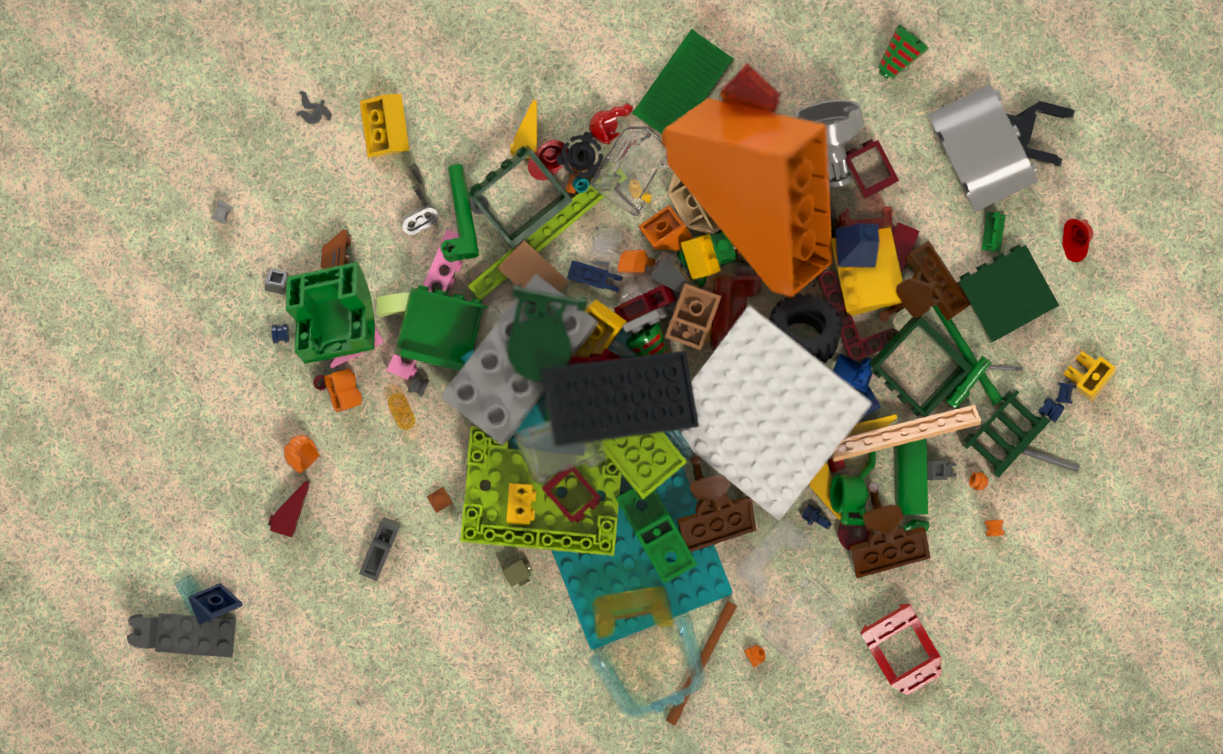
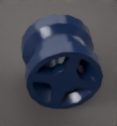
M283 324L282 326L272 325L274 344L279 341H284L285 343L290 341L288 324Z

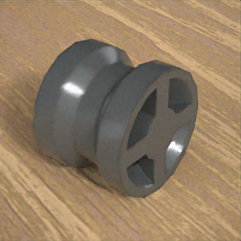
M483 195L478 196L489 209L487 198ZM471 199V210L478 215L484 214Z
M415 374L408 392H415L418 396L423 397L429 380H423L419 375Z

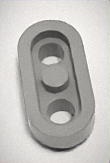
M424 205L406 215L401 221V226L405 233L414 235L433 225L438 219V213L432 205ZM426 212H430L429 216H425L424 214ZM414 221L413 225H408V222Z

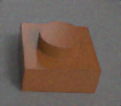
M444 487L427 496L436 513L453 503Z

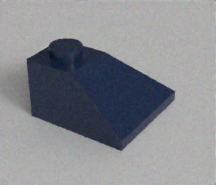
M859 223L835 230L837 267H876L879 248L878 224Z

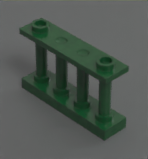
M1009 390L1002 398L1004 402L974 434L970 433L963 440L965 444L962 447L968 449L972 446L992 464L993 470L991 473L996 478H999L1050 422L1046 416L1036 417L1015 398L1019 393L1017 390L1013 392ZM1009 403L1031 422L1032 428L1028 432L1021 430L1002 412ZM996 417L1018 436L1019 442L1015 446L1009 445L989 426ZM983 432L1005 450L1006 456L1002 460H997L976 440Z

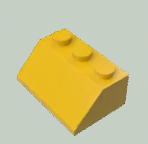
M384 94L360 101L367 158L410 151L402 94Z

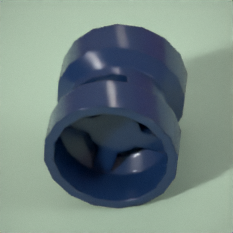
M1047 397L1043 402L1044 406L1040 407L1038 413L1042 416H1048L1049 420L1055 423L1065 407L1054 403L1053 399Z

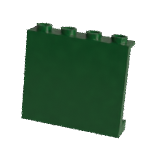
M1020 244L1009 249L1010 254L1004 256L1002 253L994 257L993 263L990 265L984 263L976 267L977 272L973 274L967 272L960 276V281L957 282L986 332V337L990 343L1059 306L1026 245L1022 247Z

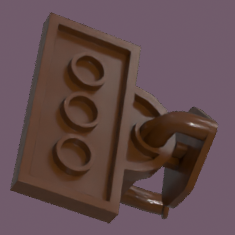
M927 241L905 256L915 274L912 279L908 278L896 287L897 296L902 303L895 304L887 310L880 312L879 319L882 322H887L890 317L904 308L913 317H920L927 313L931 306L937 305L941 314L948 321L970 306L965 294L930 241Z
M693 456L690 461L693 467L695 482L691 483L689 488L692 495L700 499L697 502L694 514L677 519L679 533L689 551L693 552L756 531L751 498L746 496L732 501L725 494L730 487L727 478L724 475H713L704 478L701 469L702 458Z
M870 483L867 488L870 492L873 510L867 511L863 515V521L866 528L871 532L867 542L849 546L856 578L930 559L927 534L924 526L905 531L904 527L900 525L904 520L900 507L897 505L882 507L878 493L879 486L877 483Z

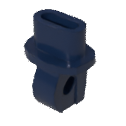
M809 504L801 517L808 521V525H812L815 521L829 530L832 523L819 515L821 512L819 507L814 508Z

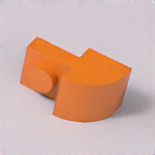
M626 250L620 256L618 272L645 273V266H654L655 258H648L645 250Z

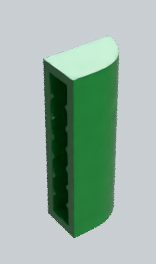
M925 438L894 446L896 505L900 507L903 515L928 514L927 439Z

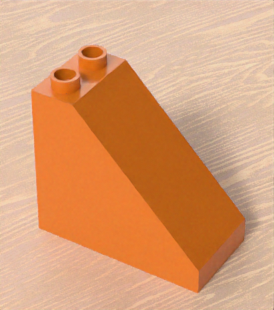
M707 98L664 129L662 145L666 148L667 164L772 292L792 297L833 263L825 124Z

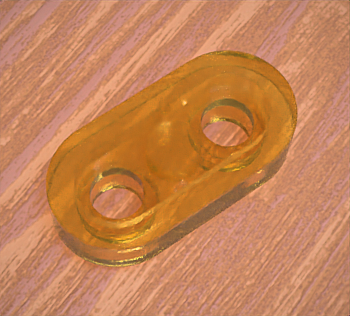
M402 394L390 396L388 407L398 427L403 430L413 428L416 418L406 397ZM397 399L401 401V406L396 407L394 404ZM404 417H409L410 422L408 424L403 423Z

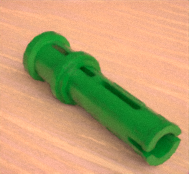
M982 355L962 383H958L950 397H946L945 400L954 408L959 409V405L966 397L970 396L971 388L992 362Z

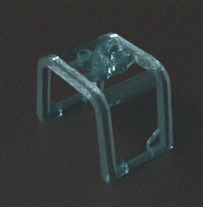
M683 616L675 620L689 664L692 676L691 684L647 705H638L632 700L605 651L589 658L590 664L623 713L631 717L644 716L653 711L655 714H658L668 709L667 705L672 704L674 707L685 701L684 698L700 689L704 682L705 672L690 616Z

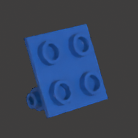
M839 354L832 372L855 389L866 392L873 375L871 372L872 367L869 365L872 359L870 357L864 358L860 364Z

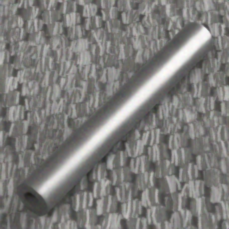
M1028 447L1023 451L1024 455L1078 472L1080 467L1078 464Z

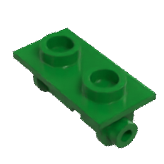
M999 212L986 213L981 250L1001 252L1006 214Z

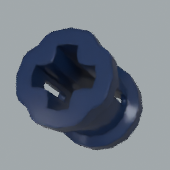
M1058 382L1059 392L1058 398L1055 401L1072 404L1071 397L1075 385Z

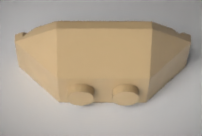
M673 173L667 194L685 226L689 229L708 234L720 231V227L678 176Z

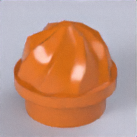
M973 472L969 478V486L976 491L984 490L989 482L988 477L983 472Z

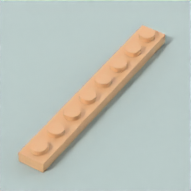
M972 405L845 437L831 456L834 462L980 425L981 419L976 406Z

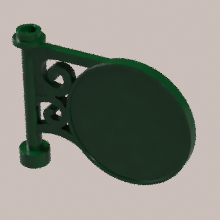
M522 284L514 285L512 296L516 297L518 302L512 332L507 343V356L511 366L519 375L531 381H543L541 370L567 366L570 361L572 346L569 335L563 325V314L566 306H576L577 311L585 312L588 297L580 295L579 299L524 289ZM528 301L534 302L537 307L536 312L531 314L528 311L530 308L534 309L533 305L528 304L525 306L524 313L530 318L519 324L523 304ZM550 302L561 303L559 309L556 306H551L549 310L551 312L555 310L554 315H548L547 306ZM541 312H542L545 317H538V316H539V315L541 314Z

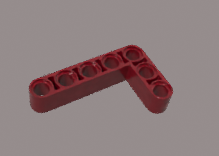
M825 271L819 276L818 281L825 300L832 305V309L835 308L837 312L843 310L847 315L841 324L842 333L840 338L850 359L858 360L881 351L889 342L886 338L887 334L893 332L896 335L899 332L891 328L861 340L853 317L846 310L843 292L835 273ZM824 275L832 277L831 285L823 283L822 278ZM833 292L837 293L840 297L837 303L830 301L829 297ZM846 328L853 330L854 334L851 339H847L843 334ZM871 339H875L878 342V347L875 350L871 349L868 345ZM853 346L860 348L861 352L857 357L851 354Z

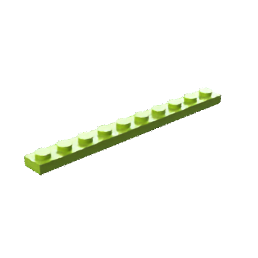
M613 163L589 183V187L585 192L577 193L572 197L573 201L524 241L536 252H539L627 179V177ZM511 248L467 285L479 300L484 298L507 278L498 267L515 248Z

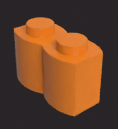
M350 368L324 376L327 390L330 393L331 403L336 413L362 405V395L355 383L356 376Z

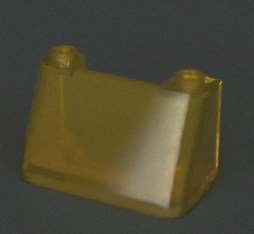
M661 586L599 596L594 599L592 604L597 639L606 638L613 634L615 630L614 620L652 614L654 623L657 626H674L668 592Z

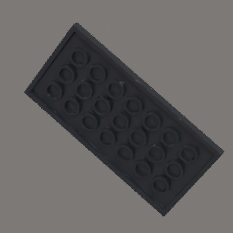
M686 351L541 370L554 448L699 427Z

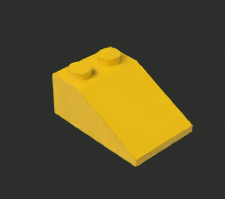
M598 300L593 301L585 312L599 324L574 356L590 357V353L602 354L604 348L608 349L622 330V325L627 322Z

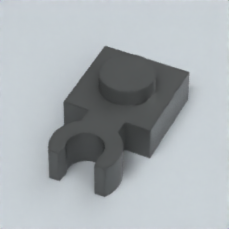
M946 460L927 461V480H947V477L957 476L956 473L951 472V467L956 466V463H946Z

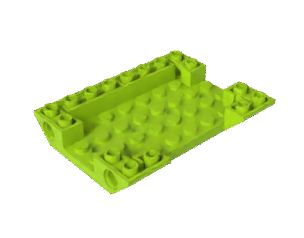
M470 426L468 468L460 542L614 556L619 507L616 497L620 495L621 472L596 442L585 443L584 456L508 449L509 440L505 445H502L480 427ZM570 462L595 491L602 490L606 494L605 500L599 501L600 504L593 510L588 508L584 512L586 516L578 523L576 521L571 523L542 489L548 481ZM573 472L550 490L572 516L594 498ZM482 480H488L491 483V488L488 491H483L480 488ZM509 483H526L533 485V490H536V502L532 501L531 509H535L534 521H530V525L507 524ZM559 487L567 489L568 494L566 497L560 498L557 496L556 491Z

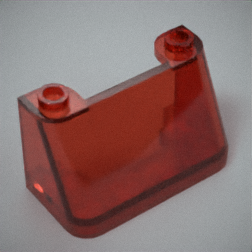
M747 63L720 91L718 100L774 113L781 102L779 100L781 94Z

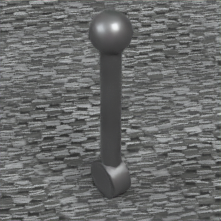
M989 365L986 371L990 369L1023 371V367Z

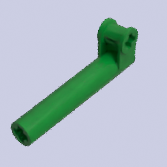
M455 164L448 167L459 238L445 240L441 244V252L444 259L448 262L473 259L479 256L463 165Z

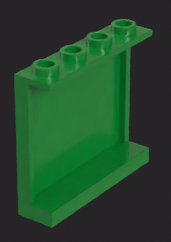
M418 285V288L411 287L394 354L460 371L465 365L460 358L474 348L483 309H488V306L483 305L482 300L472 298L471 301L464 300L465 296L454 294L453 297L447 296L446 291L436 289V292H431L429 287Z

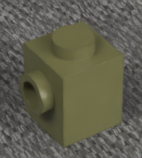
M520 559L504 568L502 572L509 585L513 587L516 584L522 586L529 582L528 577L531 576L530 572L533 569L528 560L524 562L523 559Z

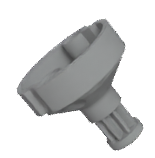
M832 100L813 104L793 113L794 118L826 125L829 187H840L851 182V174L848 172L845 160L847 157L845 145L859 133V129H863L865 126L861 105L852 100Z

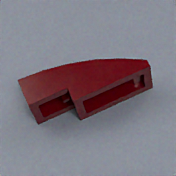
M661 285L615 307L614 311L626 320V323H629L654 310L665 307L677 301L671 288Z

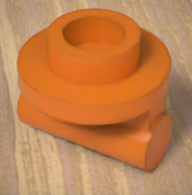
M754 645L744 650L753 668L765 661L766 654L762 647Z

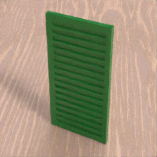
M691 29L632 115L663 134L667 126L673 124L706 99L734 58L699 35L694 29Z

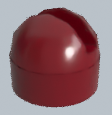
M317 375L313 379V385L317 390H325L327 388L325 380L321 382L320 386H317V383L321 377L324 378V375Z

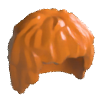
M305 435L293 437L284 447L285 461L299 474L308 469L320 456L314 442Z

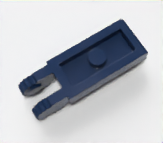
M572 260L567 279L596 288H605L619 292L620 288L617 286L605 284L606 279L609 277L616 281H622L623 277L609 273L608 270Z

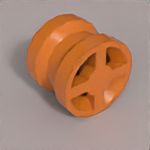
M1004 519L984 521L987 526L986 536L1005 535V531L1002 529Z

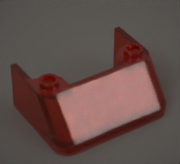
M721 275L714 280L713 293L721 296L711 323L710 345L714 351L745 312L747 297H755L760 293L761 282H764L760 276Z

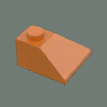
M670 205L638 226L656 250L678 251L682 248V242L693 239L685 224Z

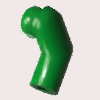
M913 519L904 526V530L908 531L924 526L925 530L928 531L929 522Z

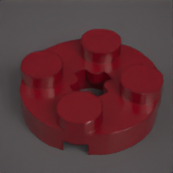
M853 514L849 515V517L860 518V515ZM840 522L838 526L839 542L845 549L850 551L849 546L867 542L871 531L866 526H845ZM860 528L862 536L860 538H853L854 533L852 530Z

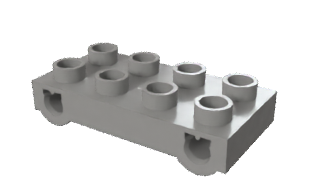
M537 274L533 276L524 288L564 296ZM515 299L440 396L502 445H505L514 435L526 416L545 393L543 381H531L519 375L511 366L507 356V343L512 332L518 299ZM528 301L523 304L519 324L530 318L524 313L525 306L528 304L533 305L534 309L530 308L528 311L531 314L536 312L537 307L534 302ZM550 302L547 306L548 315H554L555 310L552 312L549 310L551 306H556L559 309L561 303ZM567 305L563 314V325L571 341V356H574L599 323L586 312L577 311L576 306ZM541 312V314H540L538 317H545V316H544L543 313Z

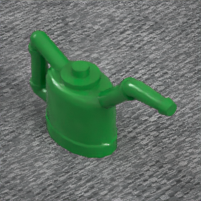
M876 451L869 453L866 465L857 476L837 474L831 481L829 491L830 504L834 512L841 513V523L845 526H865L863 515L867 512L865 505L869 492L864 479L875 468ZM849 513H859L860 518L849 517Z

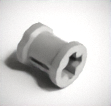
M217 201L218 206L211 219L226 225L229 212L234 207Z

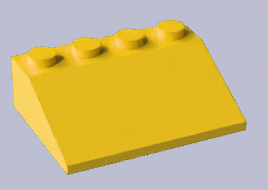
M891 227L879 229V248L875 268L837 267L846 310L852 316L902 303L896 293V287L903 282L892 230ZM832 238V247L837 265L836 238Z

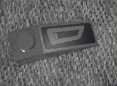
M664 251L661 253L652 268L650 278L681 293L684 283L702 289L695 279L692 280L690 272L680 259L671 253Z

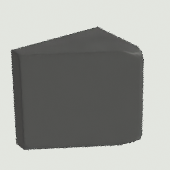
M269 268L265 282V291L283 295L288 272Z

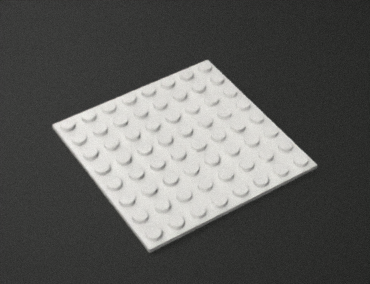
M748 306L691 382L699 427L669 432L780 521L872 403L754 308Z

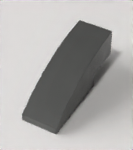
M383 517L359 574L375 581L378 580L400 529V523Z

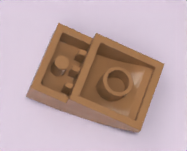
M524 240L498 267L515 285L522 284V288L526 287L535 274L559 292L569 283L562 274Z
M684 283L664 337L701 350L721 296Z

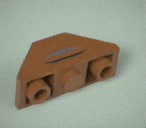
M342 230L322 247V269L349 264L350 254H346L347 246H351V235H348V230Z

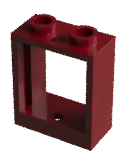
M872 139L862 144L863 148L859 150L853 148L846 152L847 168L863 199L899 181L879 140L875 142ZM876 148L890 177L866 189L851 159Z
M571 462L542 487L543 491L571 523L573 521L578 523L586 516L584 512L588 508L593 510L600 504L599 499L601 497ZM571 472L594 496L573 516L550 491Z

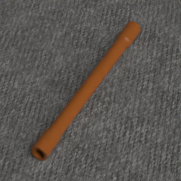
M729 601L726 602L705 647L676 703L672 706L666 718L667 722L673 725L677 724L688 698L727 623L734 614L737 605Z

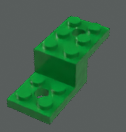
M633 488L616 497L618 504L663 584L697 565L655 490L644 499ZM639 500L647 502V508L643 511L636 508V503ZM668 552H674L677 556L676 560L672 563L667 562L665 559Z

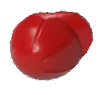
M626 103L622 107H614L611 111L602 110L594 114L589 123V131L593 134V139L599 143L610 145L611 141L620 134L615 133L617 130V117L628 116L633 106Z

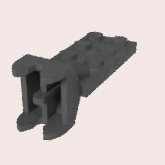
M159 613L158 616L136 614L128 619L129 625L134 628V633L127 635V641L133 647L155 648V652L233 658L236 619L216 617L199 624L195 615Z

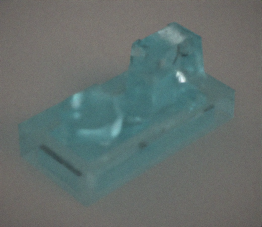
M679 430L664 432L684 458H692L695 453Z

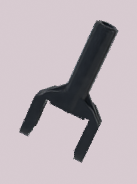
M1039 101L1016 116L1006 113L1012 127L1016 125L1021 136L1018 139L1028 159H1036L1038 162L1051 163L1061 167L1063 159L1059 158L1056 154L1027 147L1030 143L1037 115L1035 112L1059 118H1073L1075 110Z

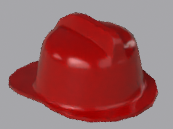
M559 140L547 141L535 152L553 176L563 167V165H558L556 157L561 155L564 145ZM530 158L528 171L531 176L536 180H548Z
M1072 218L1064 224L1062 247L1067 259L1072 262H1080L1087 257L1089 243L1093 239L1094 234L1088 220Z

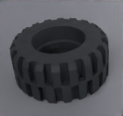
M800 293L795 294L794 297H785V300H780L773 307L769 317V321L822 364H825L828 359L834 356L842 333V321L838 316L837 310L835 308L832 309V305L828 301L824 302L823 298L819 296L817 298L813 297L812 294L802 295ZM795 323L808 324L814 327L820 336L813 339L800 338L794 335L788 326Z

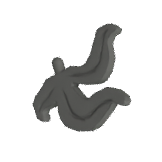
M299 92L302 95L303 107L316 110L311 114L302 110L296 114L297 116L301 115L309 124L319 123L322 114L328 117L327 121L331 119V112L327 107L323 106L324 100H321L320 104L310 103L306 92Z

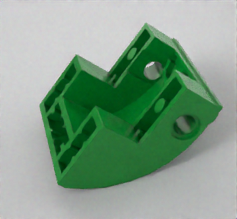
M357 262L287 277L286 311L296 320L294 353L304 364L375 350L373 304L365 276Z

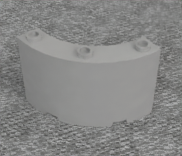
M991 84L928 114L975 212L1038 182L1035 175L1038 173L1034 163L1030 164L1018 139L1021 136L1016 125L1012 127L1000 103L1002 97L998 89L993 90Z

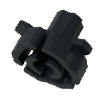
M589 132L570 138V142L575 140H582V142L573 144L568 149L567 154L566 149L570 143H564L561 155L556 157L557 164L563 165L571 175L575 171L569 165L580 171L588 169L585 173L578 172V177L589 175L596 177L600 173L598 167L602 163L603 155L598 154V161L594 165L595 151L590 143L596 147L597 151H600L602 147L595 139H592L593 134ZM580 151L582 155H585L581 162H579L578 158Z

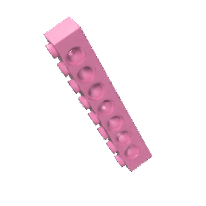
M446 230L441 244L445 240L459 238V235ZM441 244L423 286L429 287L431 292H433L432 286L435 283L442 285V291L447 292L448 289L451 290L456 280L453 278L455 271L459 272L463 261L460 260L454 262L446 261L440 249ZM443 265H447L450 268V273L446 276H442L439 272ZM394 354L387 371L409 380L417 372L418 367L415 366L417 360H412L410 364H404L402 357Z

